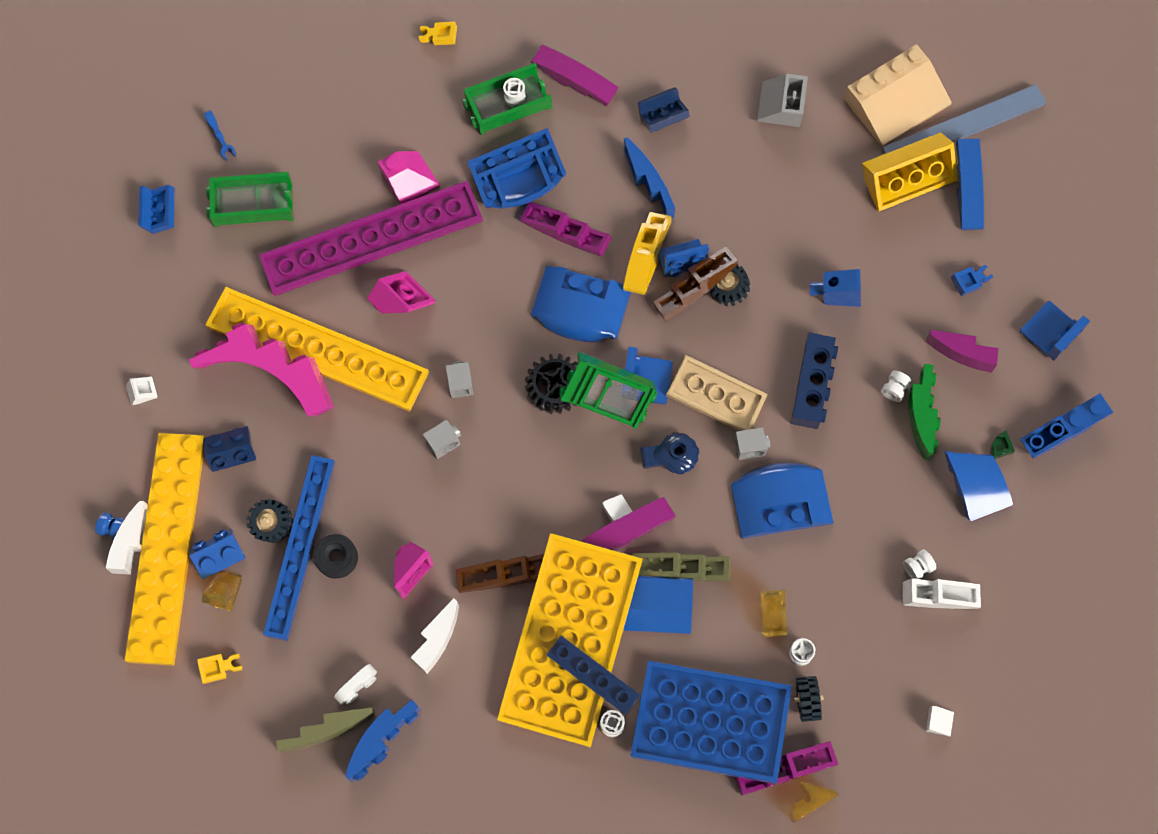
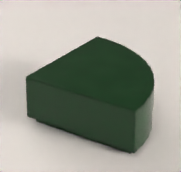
M1007 430L1000 433L994 439L990 448V455L995 459L1015 452Z

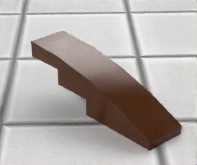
M724 247L688 268L689 275L670 285L672 291L653 301L654 307L665 321L669 320L718 284L738 264V260L727 247Z
M544 554L531 557L521 556L504 561L498 559L456 569L459 593L537 581Z

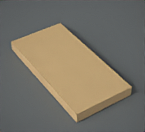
M685 355L666 394L667 397L737 431L752 429L768 395Z

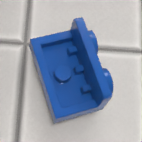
M166 185L153 190L146 186L139 187V227L152 234L174 228V187Z
M226 529L220 530L213 535L214 538L206 542L205 540L198 541L191 546L192 549L189 550V556L202 580L245 559V555L232 529L228 531Z

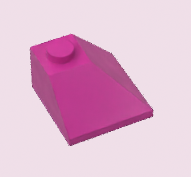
M397 151L378 161L381 175L400 204L420 198L440 187V184L418 151Z
M407 271L378 279L367 298L374 308L382 314L407 313L432 305L436 301Z
M411 541L407 545H402L395 554L397 557L394 562V588L401 599H404L434 564L430 553Z

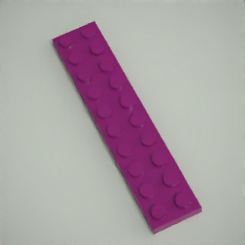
M468 181L262 253L259 257L274 296L481 223L483 218Z

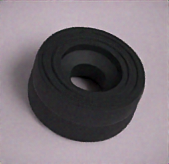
M331 534L322 538L316 545L314 561L317 568L325 576L334 579L343 578L355 569L358 562V552L349 538L340 534ZM335 550L342 552V559L339 562L330 561V554Z

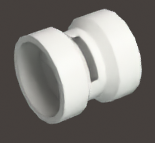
M518 78L508 79L503 86L506 104L513 108L523 105L526 99L523 81Z
M894 370L888 377L889 382L884 384L881 393L892 401L901 402L905 395L904 391L909 388L912 380L906 374Z
M925 549L919 551L916 557L903 561L906 572L913 579H921L923 574L926 572L931 573L937 568L934 559Z
M805 638L797 639L789 650V658L792 663L797 666L807 665L815 655L816 649L814 644Z
M609 710L602 715L600 727L603 734L613 738L619 736L624 730L625 721L620 712Z

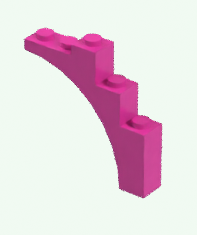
M243 322L232 326V331L226 333L228 340L216 343V348L209 351L208 349L200 350L195 353L196 357L189 359L191 367L196 369L226 362H243L260 367L275 375L290 388L299 399L308 417H315L335 408L315 358L301 355L294 358V363H292L284 341L270 339L261 345L253 325Z

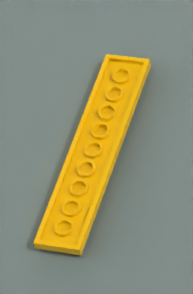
M225 287L205 324L208 329L227 336V332L232 331V326L244 322L245 324L253 325L261 345L270 339L284 341L292 363H294V358L301 355L314 357L322 376L408 412L411 411L429 374L428 369L228 287Z
M158 433L125 654V662L171 666L175 664L190 557L189 550L192 543L204 457L203 440L205 436Z

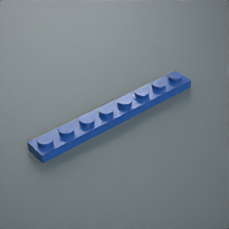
M311 455L263 633L265 637L288 641L335 465L333 459Z

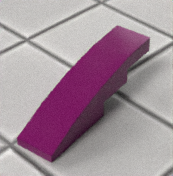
M543 44L531 61L532 64L536 63L539 69L563 86L570 85L585 97L589 94L604 106L610 103L619 88L580 62Z
M529 202L520 218L522 223L543 234L602 257L611 241L609 234L591 229L587 223L571 219L565 212Z
M662 497L606 525L580 542L616 551L629 545L633 540L652 532L654 528L673 520L676 515L665 497Z
M831 741L781 756L777 784L735 777L740 795L743 796L839 764Z

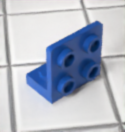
M696 239L660 249L658 259L663 276H679L683 272L688 271V268L707 258L709 253L708 244L701 245L700 240Z
M1047 301L1021 328L1020 333L1054 361L1085 329L1090 320L1084 315L1078 321L1072 320L1051 301Z
M628 347L625 370L654 381L657 396L653 403L665 405L668 398L666 394L669 390L673 362L637 356L638 348ZM622 384L621 398L639 401L643 391Z

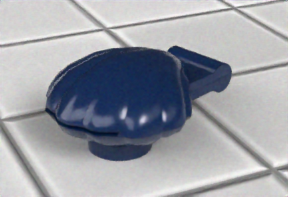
M673 432L667 435L660 445L640 448L643 468L663 466L672 473L684 474L691 471L698 462L699 448L695 440L687 434Z

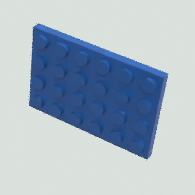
M648 661L630 757L777 784L792 685Z

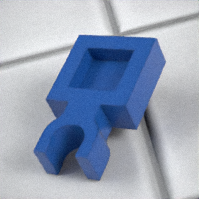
M987 265L980 267L976 272L972 267H969L950 277L961 297L980 289L983 286L982 283L988 282L993 278L992 274L985 276L982 273L988 268Z

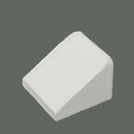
M152 376L131 378L126 384L131 405H137L157 398Z
M622 494L602 502V508L611 522L632 512Z
M937 706L929 707L926 732L950 737L954 712Z

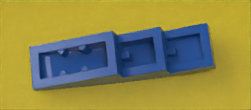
M628 137L624 138L623 149L636 186L645 184L651 203L660 201L664 215H669L673 218L675 206L659 173L645 154Z
M958 139L956 142L958 157L956 169L961 230L984 229V190L980 139Z

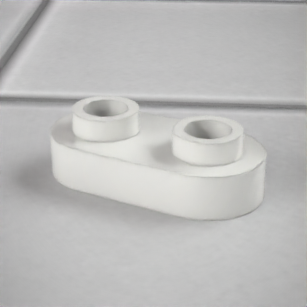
M371 664L366 665L339 689L334 698L340 705L345 703L347 705L351 704L358 697L357 692L363 687L368 688L375 682L377 671Z

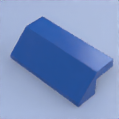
M638 576L623 630L691 634L693 578Z

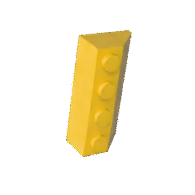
M941 132L862 163L864 181L878 211L958 181L954 143Z

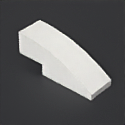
M139 501L130 511L113 540L106 564V569L112 574L131 575L134 552H141L148 507L144 501Z
M912 578L903 582V605L927 608L979 609L981 608L980 584L941 579L929 581Z
M455 599L421 632L426 642L411 657L413 662L426 674L437 663L452 636L459 610V604Z

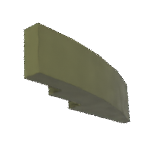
M633 553L634 557L643 559L638 576L693 578V581L730 582L731 558L729 556L706 557L704 554Z
M371 707L323 714L324 724L300 727V737L276 740L277 751L285 753L332 740L374 717L375 710Z

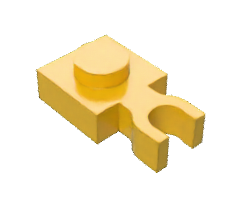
M436 22L434 28L420 26L422 34H426L419 36L421 43H428L432 40L434 45L455 44L457 33L455 22Z
M221 654L197 659L202 684L226 679L225 671H242V665L233 667L231 664L234 659H240L239 654L232 655L227 660H223Z

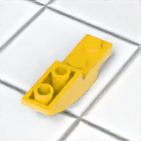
M650 212L646 223H642L628 264L623 286L624 291L645 295L659 261L658 254L670 227L671 216Z

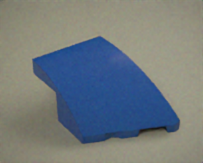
M945 452L948 469L954 476L957 494L962 497L968 520L973 521L1013 505L1006 481L992 455Z

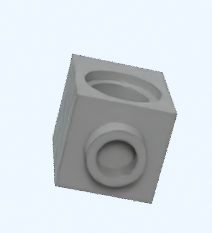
M455 361L450 365H446L451 398L474 395L469 363Z
M447 420L423 434L425 442L437 459L460 445L458 437L461 434L455 424L450 426Z
M763 427L737 431L735 433L734 441L738 460L766 456L767 450L770 448V439L768 434H764Z

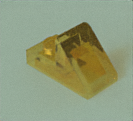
M222 570L219 571L202 594V602L213 607L231 611L243 576Z
M785 589L761 591L758 604L761 610L763 637L787 635Z
M801 782L799 786L809 802L806 803L803 799L791 806L794 811L789 816L793 823L837 797L838 794L835 790Z

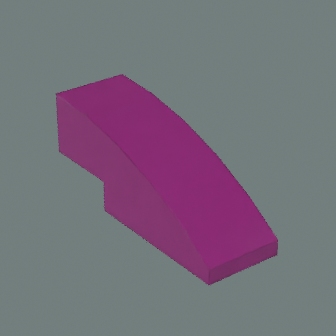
M930 330L926 338V342L935 350L962 365L991 373L997 366L999 348L976 345V336Z

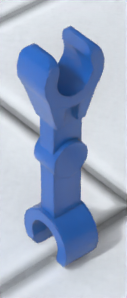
M212 111L205 112L204 116L208 125L215 131V135L222 145L221 155L223 159L227 161L225 155L227 151H232L234 157H236L234 147L225 143L224 136L218 129L219 127Z

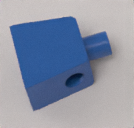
M860 269L824 272L823 282H810V296L824 295L825 305L861 307Z

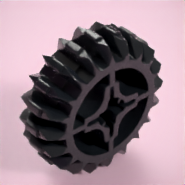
M551 353L549 354V360H546L544 357L540 358L541 364L534 361V369L529 368V376L525 377V383H527L525 391L529 392L527 396L529 400H533L534 407L540 405V411L542 412L549 408V414H553L554 409H558V414H562V408L564 407L567 411H570V404L577 407L573 403L561 401L560 398L554 399L555 396L560 395L559 390L561 387L566 388L568 382L564 380L565 373L575 370L578 364L576 361L570 364L571 358L568 356L565 360H562L561 354H558L557 359H553ZM556 370L554 373H547V371ZM558 380H559V384H556V385L553 386V388H552V384H555L556 381L558 382ZM538 381L547 387L545 396L537 388Z

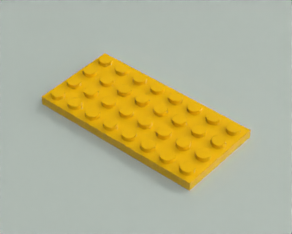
M550 533L497 718L498 721L591 747L604 698L549 658L547 654L559 637L563 636L612 673L643 561L642 558Z

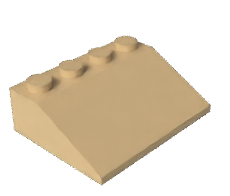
M917 44L849 85L844 96V101L881 147L889 144L952 103L930 59Z

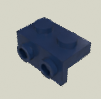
M676 87L637 103L640 120L650 133L690 117L689 110L680 100Z
M248 426L214 434L203 440L205 457L212 472L256 460Z

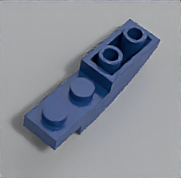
M1101 393L1064 415H1059L1020 438V441L1032 459L1087 431L1096 423L1112 415L1113 411Z
M413 700L407 703L395 715L387 708L370 725L360 739L349 762L346 777L349 781H360L368 774L367 769L374 763L376 765L380 764L388 756L386 752L390 750L384 742L386 740H393L400 733L399 729L405 723L410 725L419 717L418 712L421 710Z

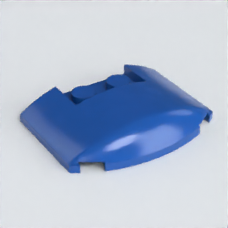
M548 128L467 161L485 208H512L532 202L551 191L560 182L562 177L564 178L566 175Z
M546 266L531 316L534 319L536 317L544 324L543 327L571 340L600 342V339L612 337V340L618 338L631 292L624 291L623 284L611 279L606 281L568 271L564 267Z
M777 463L754 469L743 475L737 482L734 481L731 484L741 539L834 523L822 469H816L800 463Z

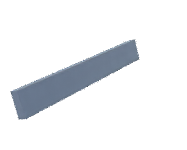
M1035 84L883 147L881 151L884 155L940 132L955 143L958 139L967 138L1042 107L1046 104V100Z

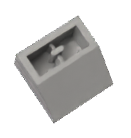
M784 74L763 81L757 122L800 127L808 76Z

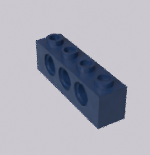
M808 333L790 424L818 429L820 422H825L827 409H823L824 401L828 402L831 388H827L828 380L832 381L835 367H831L832 359L836 360L838 346H834L835 337ZM821 357L825 363H817L814 358ZM817 378L821 384L815 385L810 379ZM813 399L816 401L817 405L810 406L809 404H807L806 400Z
M563 636L559 637L547 654L549 658L625 715H627L641 696Z

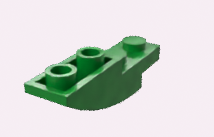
M924 364L920 371L919 384L913 383L909 390L908 409L910 425L918 449L923 458L929 460L938 449V439H935V434L940 429L941 418L937 417L938 409L932 408L934 395L931 394V386H935L937 374L933 373L934 365Z

